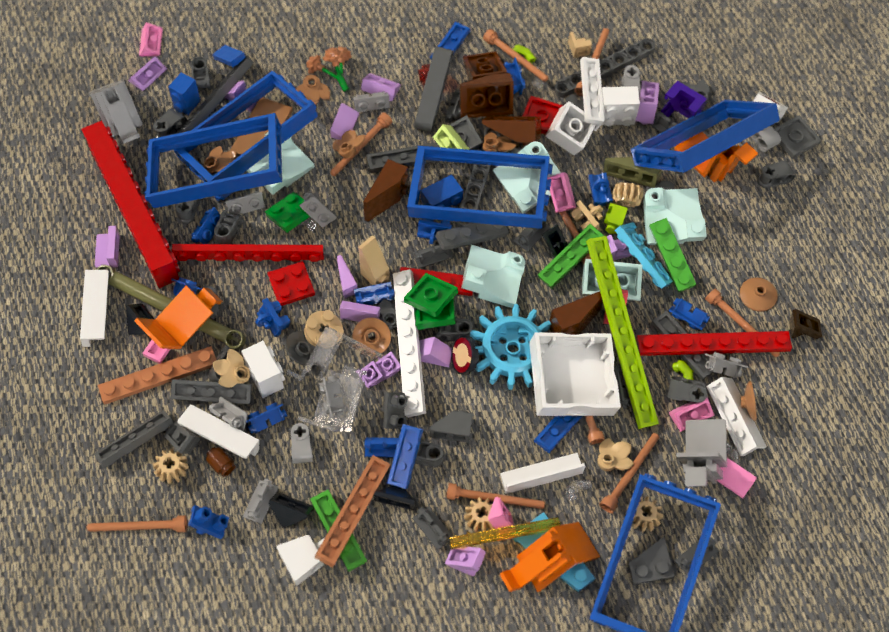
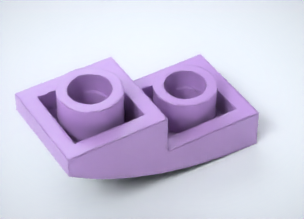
M391 351L377 362L372 361L358 371V374L366 387L370 388L399 372L401 366L399 360Z

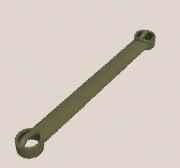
M101 265L96 269L104 270L109 268L111 271L108 279L109 285L160 311H163L173 300L117 272L109 265ZM210 318L198 329L224 342L231 349H240L246 342L245 335L241 331L232 330ZM238 333L241 337V340L232 336V334ZM229 339L239 344L237 346H231L229 343Z

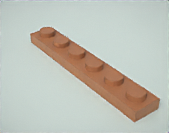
M212 346L99 384L98 388L103 404L105 405L172 382V379H180L212 368L213 362L216 361Z
M374 455L371 457L315 554V559L332 568L334 567L391 464Z

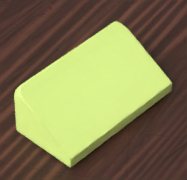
M443 124L433 136L441 148L470 150L451 125Z

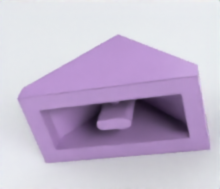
M436 337L419 340L421 362L449 367L452 355L451 347Z

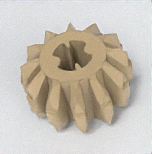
M617 183L612 191L613 202L626 207L634 208L639 206L643 199V189L634 183Z
M172 448L169 450V453L162 450V457L156 456L157 462L153 463V467L156 469L154 474L156 477H159L161 482L167 480L168 484H171L173 479L179 482V476L186 477L184 470L189 468L186 463V456H182L178 451L175 453Z
M648 496L645 497L644 501L642 498L640 499L633 522H636L634 529L641 526V531L645 532L646 527L649 531H653L654 526L659 527V520L663 518V514L660 513L662 506H655L656 500L649 502ZM644 511L648 513L646 517L642 515Z
M479 497L477 503L471 500L470 506L465 507L467 514L464 515V520H468V527L474 526V532L481 528L484 534L486 527L489 530H493V526L488 521L493 503L489 505L488 498L485 502H482V499ZM481 512L485 513L482 518L478 517Z

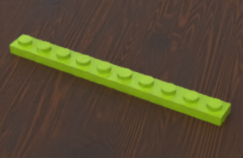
M607 236L590 238L586 241L638 429L659 424Z

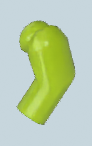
M519 44L513 48L514 51L522 54L530 63L536 61L535 56L528 48Z
M678 360V362L672 364L673 370L675 372L681 371L683 378L694 380L693 370L683 360Z

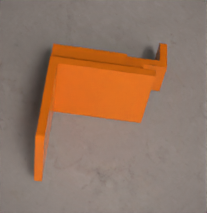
M700 132L675 146L674 150L683 152L709 137ZM747 142L741 147L734 145L695 166L694 169L704 178L710 174V179L714 183L717 180L721 182L728 172L730 174L733 172L739 161L747 165L757 156L758 152Z
M185 286L156 319L136 318L134 321L160 348L181 349L214 313L211 308L215 304H221L223 301L209 288H203L196 295L188 286Z
M579 522L554 526L516 557L519 563L510 570L502 571L500 576L510 592L520 590L529 582H532L537 592H540L574 565L596 560L600 555Z

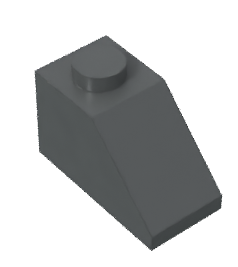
M465 410L452 411L430 426V437L469 443L473 414Z

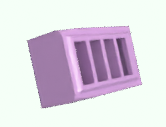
M339 255L337 256V264L344 298L354 295L357 283L343 257Z

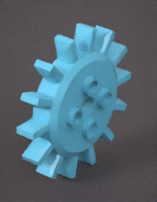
M514 304L512 316L504 317L499 306L495 307V317L497 320L493 323L481 315L479 323L487 329L486 332L482 333L476 330L470 332V337L483 342L482 346H475L479 351V355L484 357V360L477 363L475 368L477 373L487 367L493 369L494 371L491 373L489 381L492 385L497 381L500 374L508 376L507 386L509 390H512L514 387L515 377L520 376L523 377L528 388L532 387L533 379L530 375L532 364L529 342L535 333H544L551 327L550 321H546L538 327L533 323L537 313L535 309L529 313L527 318L519 317L520 309L518 304ZM503 339L506 343L502 344L499 341ZM523 339L525 343H520L518 340ZM515 345L519 350L517 352H510L508 346ZM523 356L526 360H520V357ZM501 357H506L507 360H506V361H502V360H500V358H501Z

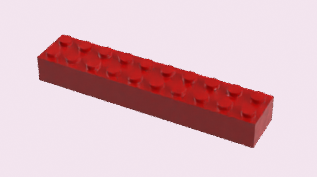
M101 120L82 128L81 130L88 147L158 288L175 282L171 279L179 280L178 272L181 271L173 252L170 251L169 244L166 238L163 237L161 228L156 223L153 212L149 209L144 195L141 194L140 187L137 181L134 180L124 155L120 152L116 140L112 137L109 126L105 127Z

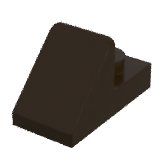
M797 309L792 311L789 321L792 339L803 334L814 339L822 337L820 319Z

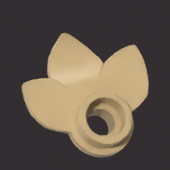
M233 349L228 350L227 359L213 362L215 372L221 376L219 384L223 387L231 388L237 383L244 384L250 378V370L244 365L242 355ZM238 371L241 372L242 378L238 376Z
M610 438L602 441L599 446L600 455L597 460L599 467L604 471H612L614 468L623 471L631 468L634 465L633 461L628 458L631 452V444L623 441L614 444Z

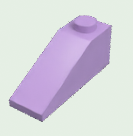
M642 80L639 97L640 106L636 121L641 124H653L658 105L659 83Z

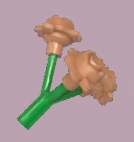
M333 47L327 49L325 56L322 58L325 61L332 62L337 75L325 69V66L321 64L320 55L311 56L306 62L309 74H313L317 70L325 72L338 80L343 92L349 90L343 77V65L345 61L352 58L347 48Z

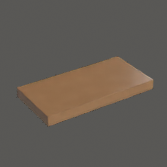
M262 97L256 103L249 118L276 113L280 124H283L289 119L293 108ZM268 130L238 136L230 151H236L237 157H239L263 139Z

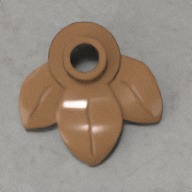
M315 75L306 76L303 84L296 88L298 92L301 91L305 95L307 100L311 99L315 105H317L320 98L330 100L329 88L325 84L320 83V79ZM309 81H314L315 83L310 85Z
M348 130L342 135V139L334 141L333 149L340 156L350 158L355 154V148L364 142L365 135L357 136L355 130Z
M490 132L484 136L483 150L507 152L515 149L516 144L511 143L512 139L506 136L497 137L495 133Z
M218 146L204 160V168L210 174L218 173L236 159L237 152H223L222 147Z

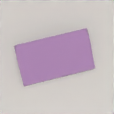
M154 56L129 79V82L144 91L167 68Z
M369 73L363 78L361 90L370 94L382 91L388 92L389 100L393 101L401 85Z
M341 103L330 130L331 138L340 140L346 131L353 130L359 112Z
M342 301L340 305V319L357 322L366 318L379 319L380 307Z

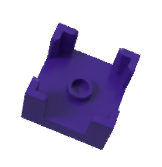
M676 81L665 94L664 99L667 100L669 98V101L661 109L660 113L663 112L665 116L669 117L675 110L689 119L703 111L707 98L681 82Z

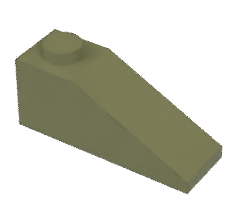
M618 157L605 159L603 173L655 188L662 170L635 166L633 157Z

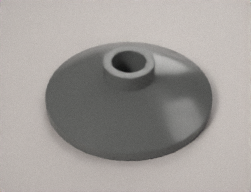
M295 331L286 339V351L296 363L303 366H312L320 360L322 354L321 347L311 345L303 331Z

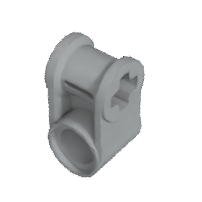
M629 65L624 70L621 87L638 86L640 97V71L638 67Z
M772 126L750 136L763 152L781 143L780 135Z
M297 423L291 428L292 463L313 462L309 429L305 424ZM302 432V437H298V433Z

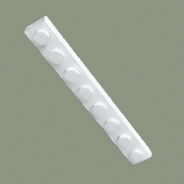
M410 269L393 273L402 389L405 392V397H407V405L404 407V412L407 418L426 414L419 331L416 327V308L404 303L405 295L414 287L413 272Z

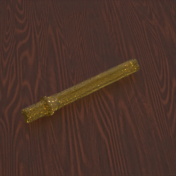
M556 517L470 533L468 531L464 535L449 537L451 550L468 546L472 547L484 543L549 531L554 526L561 525L559 518Z

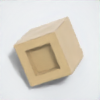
M570 32L568 43L573 58L590 55L592 48L591 40H585V38L576 39L574 32Z

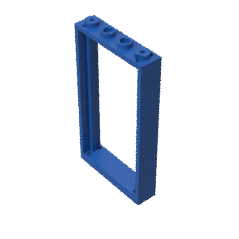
M271 71L193 130L229 123L277 87L302 108L281 124L282 144L318 117L315 110L317 107L311 99L307 100L301 91L298 92L291 83H287L282 75H277L274 71ZM268 135L214 176L188 153L198 145L173 150L176 156L201 181L209 182L243 174L269 154Z
M723 100L696 114L695 117H691L631 148L634 164L640 167L684 173L780 121L777 104ZM727 118L743 119L683 152L668 150Z
M276 113L149 139V147L147 148L148 162H146L147 176L145 177L147 189L144 193L146 201L150 202L153 208L282 182L281 124ZM268 130L269 169L158 192L160 153Z
M418 146L407 204L408 217L542 229L543 222L547 220V210H544V207L549 204V195H546V191L550 190L551 179H548V175H552L553 164H549L550 156ZM426 160L541 169L536 214L418 205Z
M640 474L589 620L618 632H647L601 614L643 490L648 488L709 510L669 632H679L721 503H718L716 498L708 495L701 497L696 495L697 492L692 489L685 488L682 490L670 481L663 483L657 481V478L653 475L645 474L643 476Z

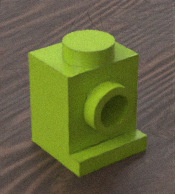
M610 203L604 223L607 224L605 229L607 233L617 234L615 230L623 225L628 208Z

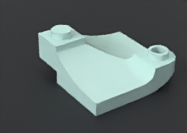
M291 137L281 144L282 182L264 186L272 195L284 186H290L314 168V163L295 145ZM269 154L249 168L247 172L253 173L269 169Z
M536 141L531 142L517 153L549 156L545 147ZM533 148H538V149H539V152H538V153H534V152L532 151V149H533ZM550 158L549 164H553L552 175H548V177L561 173ZM498 166L493 169L494 174L523 214L537 205L541 169ZM547 190L546 195H549V198L552 196L550 190Z
M662 187L651 188L646 192L643 199L647 245H657L649 224L667 218L678 244H684V242L703 241L707 237L705 219L702 216L697 188L667 190ZM651 195H656L657 199H653Z
M471 245L461 288L479 293L478 298L513 308L517 302L521 277L525 268V259L520 254L509 251L508 253L501 254Z

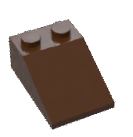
M496 51L463 56L469 81L492 74L507 73Z
M510 73L492 74L460 84L461 118L466 115L468 118L513 114V79Z
M488 116L482 120L483 125L516 142H522L524 146L541 139V117Z
M389 159L387 160L363 201L365 221L369 222L399 202L403 195H407L410 189V185H408L410 175H408L407 166Z
M600 291L553 309L550 316L551 333L579 335L602 308L603 300Z

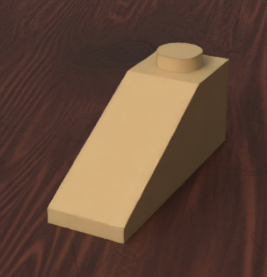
M372 235L358 249L361 275L370 284L376 285L388 282L390 272L378 242Z

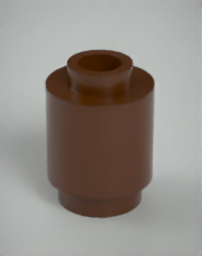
M213 447L206 454V462L218 475L226 477L236 467L233 464L232 458L221 447Z

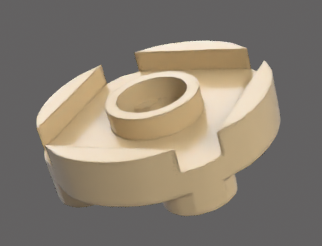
M330 310L317 311L311 314L304 328V335L307 341L313 346L322 347L321 349H329L337 345L344 333L340 319ZM321 326H324L328 329L326 334L324 331H319Z

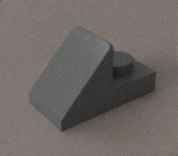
M177 420L174 421V424L171 425L164 435L181 454H190L201 439L187 428L179 425Z

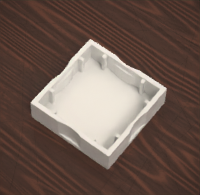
M535 333L529 344L537 416L615 415L621 406L618 383L614 373L615 359L611 334L584 333L569 335L564 333Z

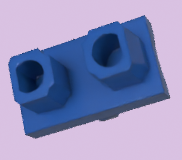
M607 173L599 175L589 174L588 180L594 205L606 206L608 203H612L613 198Z
M419 219L417 237L430 239L429 244L433 245L434 241H437L435 235L438 231L452 228L450 221L443 220L441 223L433 222V219Z
M266 298L262 300L263 305L259 312H257L258 318L255 323L258 327L270 328L274 337H277L281 334L282 330L289 327L290 319L287 315L278 316V313H281L282 310L279 301L270 302Z
M194 505L191 509L192 514L188 526L195 528L196 532L200 535L207 533L218 539L223 538L225 528L228 526L229 517L224 514L217 515L206 506L201 508Z

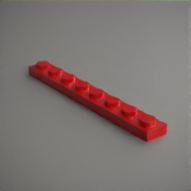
M172 244L171 249L175 258L179 261L192 259L198 261L235 260L239 262L244 260L256 262L262 260H272L275 262L281 260H291L293 262L309 260L317 262L324 260L323 245Z
M789 331L637 335L636 337L640 356L714 354V352L720 354L790 352L792 350Z

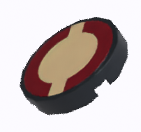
M470 336L458 337L452 348V364L454 370L461 375H469L471 371L475 370L478 363L479 351L474 345L477 343Z

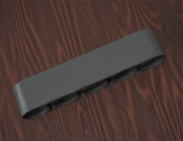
M437 46L434 49L415 120V129L433 132L453 58V50Z

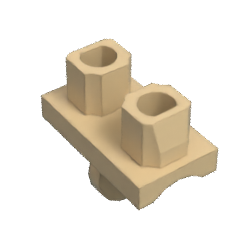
M581 200L576 202L577 207L570 214L576 222L584 217L587 219L580 226L581 229L584 230L591 224L598 231H602L595 217L598 220L603 218L601 215L603 207L601 205L594 206L591 203L588 205L590 211H588Z

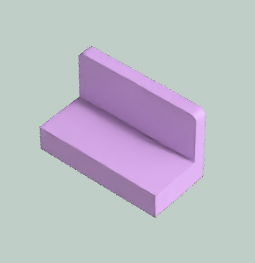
M108 226V234L97 235L96 268L101 265L118 267L120 234L116 226Z

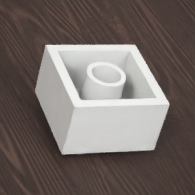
M638 86L602 87L604 122L602 125H635L640 106Z
M568 101L559 109L545 136L572 155H576L584 149L596 124L586 123L584 111Z
M261 341L242 350L245 365L249 368L250 375L262 398L284 388L282 382L285 380L282 374L283 370L280 363L275 361V355L270 346L266 347L264 341Z

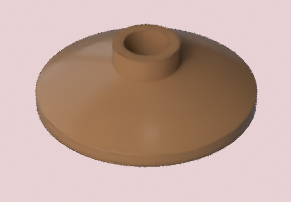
M750 278L740 288L742 302L754 311H767L777 301L776 288L766 279Z
M378 318L363 319L353 330V344L364 355H379L390 345V329L385 322ZM373 332L375 333L376 337L374 339H370L368 337V334Z
M748 381L745 395L740 396L741 407L746 408L751 419L756 421L757 413L752 382Z

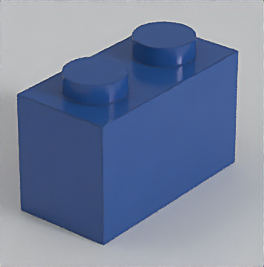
M182 72L168 86L173 107L179 113L183 112L189 115L201 101L196 80Z
M452 174L421 190V201L427 206L450 207L451 205L459 204L463 200V189Z

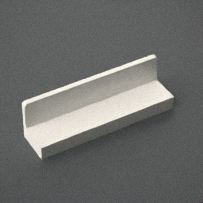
M582 57L580 64L585 122L596 124L593 131H597L604 122L599 59Z
M85 270L80 332L82 347H91V340L105 339L108 270Z
M720 377L706 387L721 418L726 420L727 430L740 456H745L757 448L765 449L767 446L755 422L749 416L747 409L741 407V394L732 378Z
M191 404L178 419L179 425L244 459L250 454L256 456L259 451V439L238 428L231 427L230 424Z
M578 453L506 471L500 473L505 493L508 494L583 474L585 463L581 464Z

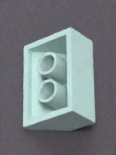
M585 259L582 276V295L589 296L599 292L600 289L592 260ZM614 262L621 289L628 290L627 300L640 301L642 265Z

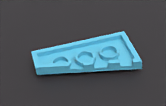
M632 222L619 226L615 230L618 234V239L625 243L629 248L630 254L639 260L642 269L652 277L653 283L661 289L669 286L673 282L662 264L654 260L655 253L653 250L644 245L645 238L643 235H638L634 230L637 227L635 223Z
M543 512L512 534L511 539L526 549L554 527V525ZM584 563L574 565L560 576L562 580L577 592L595 580V577Z

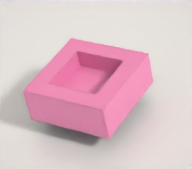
M151 340L143 355L160 364L171 349H162Z

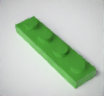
M667 218L649 224L651 233L678 293L695 287L696 282Z
M589 224L538 274V278L552 289L589 253L586 241L590 238L602 237L604 235L593 225Z
M326 490L311 498L310 502L328 533L340 510L330 491ZM352 534L340 555L348 572L367 562Z

